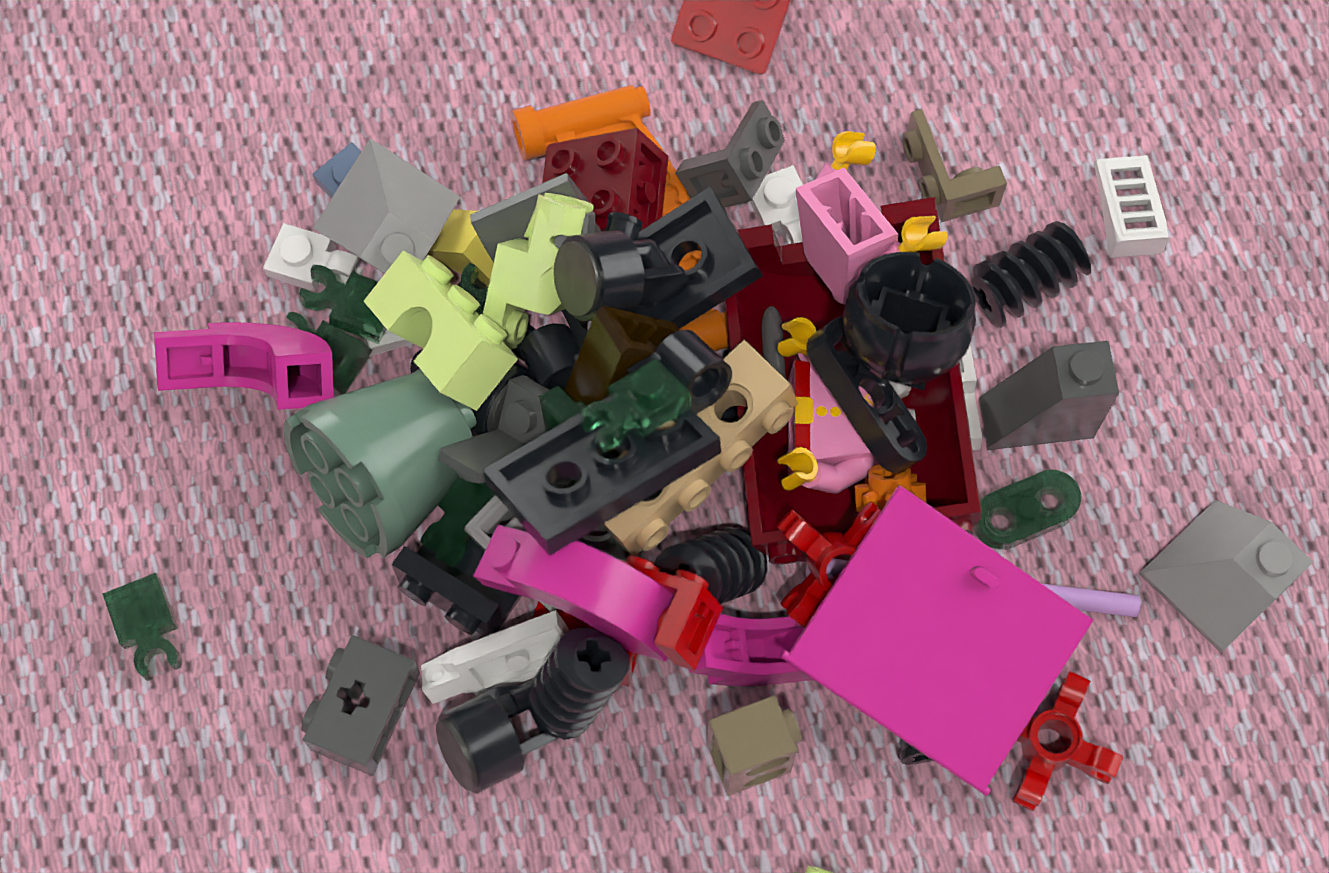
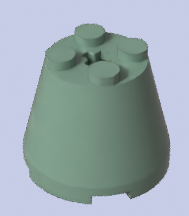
M419 369L407 375L309 404L285 420L283 433L292 465L297 474L302 475L308 472L309 483L316 496L323 503L318 510L328 524L360 555L368 559L375 553H379L385 558L408 540L461 480L457 471L439 461V454L443 447L472 438L470 429L476 426V418L470 407L440 393L422 370Z

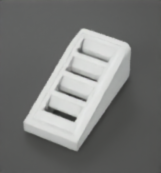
M1148 156L1096 159L1094 166L1110 258L1162 254L1169 241V235ZM1137 170L1138 178L1112 179L1111 172ZM1140 188L1141 193L1138 195L1117 196L1116 190ZM1143 205L1144 211L1121 212L1120 207ZM1146 222V228L1126 229L1125 223Z

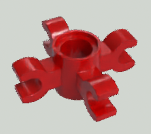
M872 501L861 510L853 526L845 535L838 532L820 534L793 509L777 525L784 532L783 535L807 554V566L811 573L802 583L791 589L780 603L787 610V615L803 628L806 627L841 574V572L835 575L826 574L829 562L841 554H848L850 560L882 510Z
M1069 671L1067 677L1063 679L1051 710L1041 713L1036 718L1031 717L1017 741L1022 743V752L1028 762V766L1012 800L1013 803L1034 811L1036 806H1039L1052 772L1063 768L1066 764L1106 784L1110 783L1111 778L1114 779L1124 756L1111 749L1093 745L1082 740V729L1075 719L1091 680ZM1051 729L1060 734L1065 744L1064 752L1054 754L1046 751L1039 743L1038 731Z

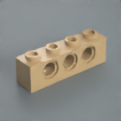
M745 340L723 359L732 369V380L729 388L716 403L697 414L720 437L722 453L664 487L656 499L646 502L641 501L602 525L630 555L636 556L642 549L649 551L657 546L669 531L668 525L684 510L690 512L700 506L711 492L710 485L725 471L732 473L739 469L751 456L752 446L767 432L770 434L778 432L793 416V408L798 403L792 385ZM732 406H744L747 408L746 414L739 421L733 423L721 421L722 414ZM663 420L654 423L650 428L663 431L672 428L676 423ZM624 451V452H623L618 458H616V459H619V458L625 456L629 451Z

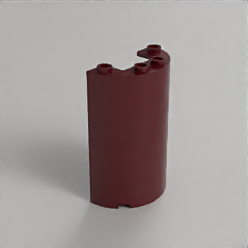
M935 197L880 206L881 213L898 233L897 242L899 243L903 242L902 227L909 218L936 216L935 221L929 225L927 234L940 231ZM772 224L738 230L761 270L763 277L726 299L731 352L745 340L763 357L761 325L764 311L769 306H774L778 310L782 324L803 317L813 323L816 332L830 321L843 315L845 305L834 300L831 290L808 262L804 253L803 242L780 246ZM943 247L938 250L917 251V253H920V259L924 265L931 264L936 258L945 262ZM783 330V340L793 338L788 331ZM841 341L834 345L838 352L846 350ZM798 354L790 357L784 356L785 379L787 381L794 361H802ZM959 362L949 372L927 382L924 391L911 387L909 395L901 400L907 408H914L916 422L921 428L927 443L925 457L910 467L911 474H917V483H926V502L929 506L973 535V527L980 521L982 512ZM737 406L738 420L742 419L746 414V407ZM788 423L774 434L767 432L752 446V454L743 464L752 546L756 550L768 555L769 563L782 565L807 562V554L783 535L784 532L777 527L791 509L804 518L820 534L838 532L845 535L853 526L856 517L860 513L856 511L855 485L865 484V478L838 494L810 489L803 485L793 490H786L782 486V479L788 477V465L779 464L778 458L788 453ZM841 554L833 559L849 560V555Z

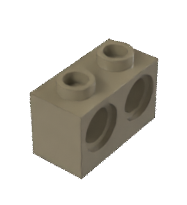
M775 695L708 721L706 744L727 797L791 773L796 754L799 753L797 743L802 741V735L792 710L788 708L781 711Z

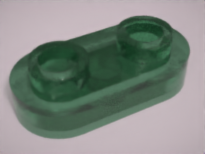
M1059 470L1039 472L986 495L980 501L982 516L980 521L974 526V531L977 537L991 548L1006 550L1016 547L1068 524L1080 507V488L1077 482L1065 472ZM1044 495L1054 496L1059 502V508L1055 510L1045 508L1041 502V497ZM994 516L1007 518L1010 522V528L1005 531L996 529L992 525L991 518Z

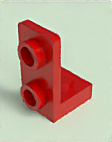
M629 555L625 561L619 560L648 576L674 595L670 607L666 608L659 618L654 644L675 665L695 671L723 609L707 590L709 584L703 578L684 570H677L674 576L659 572V569L654 564L637 556Z

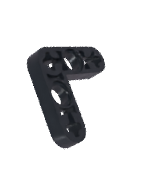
M843 315L830 321L814 333L807 341L808 357L875 460L881 467L896 474L906 471L921 461L927 452L926 438L921 428L889 380L858 372L860 362L856 359L846 341ZM841 341L846 350L838 352L834 345ZM859 386L870 395L874 407L869 405L863 398Z

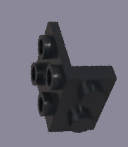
M459 495L454 499L419 551L415 553L404 546L391 565L399 582L397 587L404 595L422 606H426L430 602L446 612L444 616L446 620L464 633L473 635L476 631L486 637L499 631L522 596L487 587L473 577L485 551L467 534L465 526L483 508V504L468 495Z

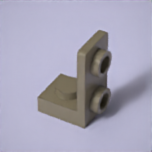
M923 110L911 112L907 132L902 134L903 147L908 160L911 163L917 161L923 177H920L922 197L936 198L937 212L941 223L1000 206L1007 186L1000 165L985 170L981 167H972L950 179Z

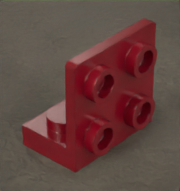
M638 128L551 143L546 148L542 183L567 173L587 200L594 205L595 223L602 232L605 231L609 212L625 213L638 218L643 222L640 229L642 231L663 216L669 156Z

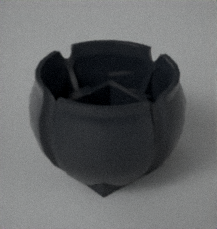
M917 252L884 254L865 265L861 270L860 276L850 288L843 311L846 341L856 359L860 362L858 372L924 391L927 382L942 376L956 366L969 348L976 325V298L973 288L966 277L956 268L938 258L929 265L922 264L920 253Z

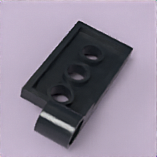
M708 187L639 232L637 240L650 239L655 241L671 266L679 265L681 259L691 251H702V255L696 266L685 270L689 276V283L682 293L665 302L637 306L632 313L673 322L681 329L763 277L761 270L722 202L711 187ZM566 309L561 311L569 327L556 323L544 325L531 332L523 340L520 347L521 355L534 381L561 397L588 332V321L575 319Z
M680 330L671 334L658 346L655 353L626 369L628 386L482 469L486 485L549 556L722 453L720 437L697 414L716 403L725 394L732 380V369L695 332ZM663 420L676 423L672 428L663 431L649 428L652 424ZM611 449L629 451L619 459L610 460L601 457L603 453ZM564 477L571 480H579L577 484L570 488L559 489L552 486L555 481Z

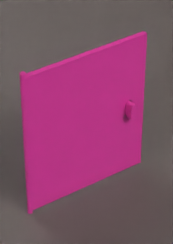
M898 485L789 652L783 650L780 657L987 796L991 791L987 787L1094 620L911 492Z

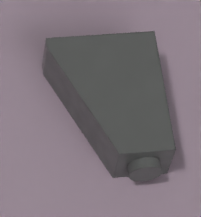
M1109 340L1053 346L980 396L978 402L987 450L1093 439L1119 394Z

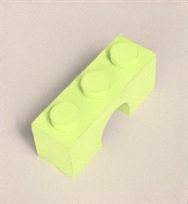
M403 250L365 298L364 302L388 331L423 348L414 362L440 393L477 411L518 360L503 342L507 334L490 318L482 314L479 315L476 312L480 304L471 294L449 282L454 275L446 266L429 255L422 261Z

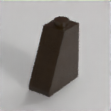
M602 305L593 317L562 394V397L565 398L562 414L566 421L628 386L626 369L655 353L658 346L668 336L680 331L676 323ZM615 449L608 450L609 452H615V453H619V452H620V451H617V450H615Z

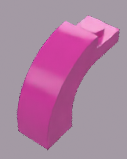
M241 322L208 323V329L154 332L158 391L209 387L250 388L271 395L275 400L278 410L304 408L309 404L334 397L332 351L326 341L312 333L279 325Z
M497 525L473 577L487 587L534 599L567 612L591 625L606 636L613 638L622 644L626 651L667 662L668 657L654 644V640L657 636L659 618L662 612L670 607L674 598L671 592L631 566L581 542L574 541L549 556L528 531L525 532Z
M720 614L696 670L689 669V673L707 675L709 684L723 686H765L813 680L780 657L783 650L788 652L791 650L804 630L790 616L770 619H746Z

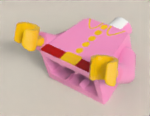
M852 131L841 132L834 138L832 153L835 160L833 163L826 162L815 180L796 188L805 256L831 290L834 300L844 305L852 284L860 276L863 267L871 260L894 252L938 250L945 245L948 238L946 231L927 234L928 227L935 221L936 216H921L909 218L905 221L901 233L903 242H897L898 233L847 172L850 164L862 166L870 164L876 153L874 142L863 141L864 133Z
M800 317L782 324V329L788 331L793 338L778 343V352L782 356L790 357L798 354L800 360H802L794 361L788 378L798 404L793 408L794 414L788 422V453L778 458L779 464L788 465V477L782 479V486L786 490H793L803 485L810 489L838 494L866 478L869 469L879 463L875 460L812 365L806 346L808 339L816 333V329L810 320ZM859 386L863 398L869 405L874 407L870 395ZM907 408L916 421L914 408Z

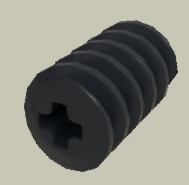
M1055 221L1046 225L1043 232L1036 231L1028 235L1025 242L1018 241L1011 244L1008 252L1000 251L993 254L990 262L982 261L975 264L972 270L971 284L976 301L985 315L997 328H1002L1006 325L1004 308L1015 318H1020L1024 315L1022 298L1033 308L1041 306L1040 288L1050 298H1055L1060 294L1057 279L1066 287L1073 288L1078 283L1075 269L1077 268L1081 273L1089 275L1091 274V263L1088 253L1075 231L1065 223Z
M726 527L669 546L656 557L654 562L659 572L674 576L677 570H684L703 578L709 584L707 590L720 605L757 591L764 583L768 571L767 556L752 546L751 533L741 528Z
M587 627L571 629L562 635L528 689V703L532 714L552 735L563 740L577 738L588 730L598 713L601 712L604 705L617 690L619 684L624 680L629 670V654L622 644L599 630Z

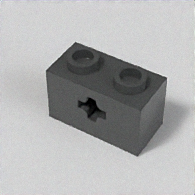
M351 635L346 648L339 647L329 662L326 679L330 680L321 701L314 699L304 715L301 725V731L305 732L302 739L312 752L374 776L420 675L415 661ZM363 693L369 705L366 709L356 707L351 715L345 703L348 699L358 701Z

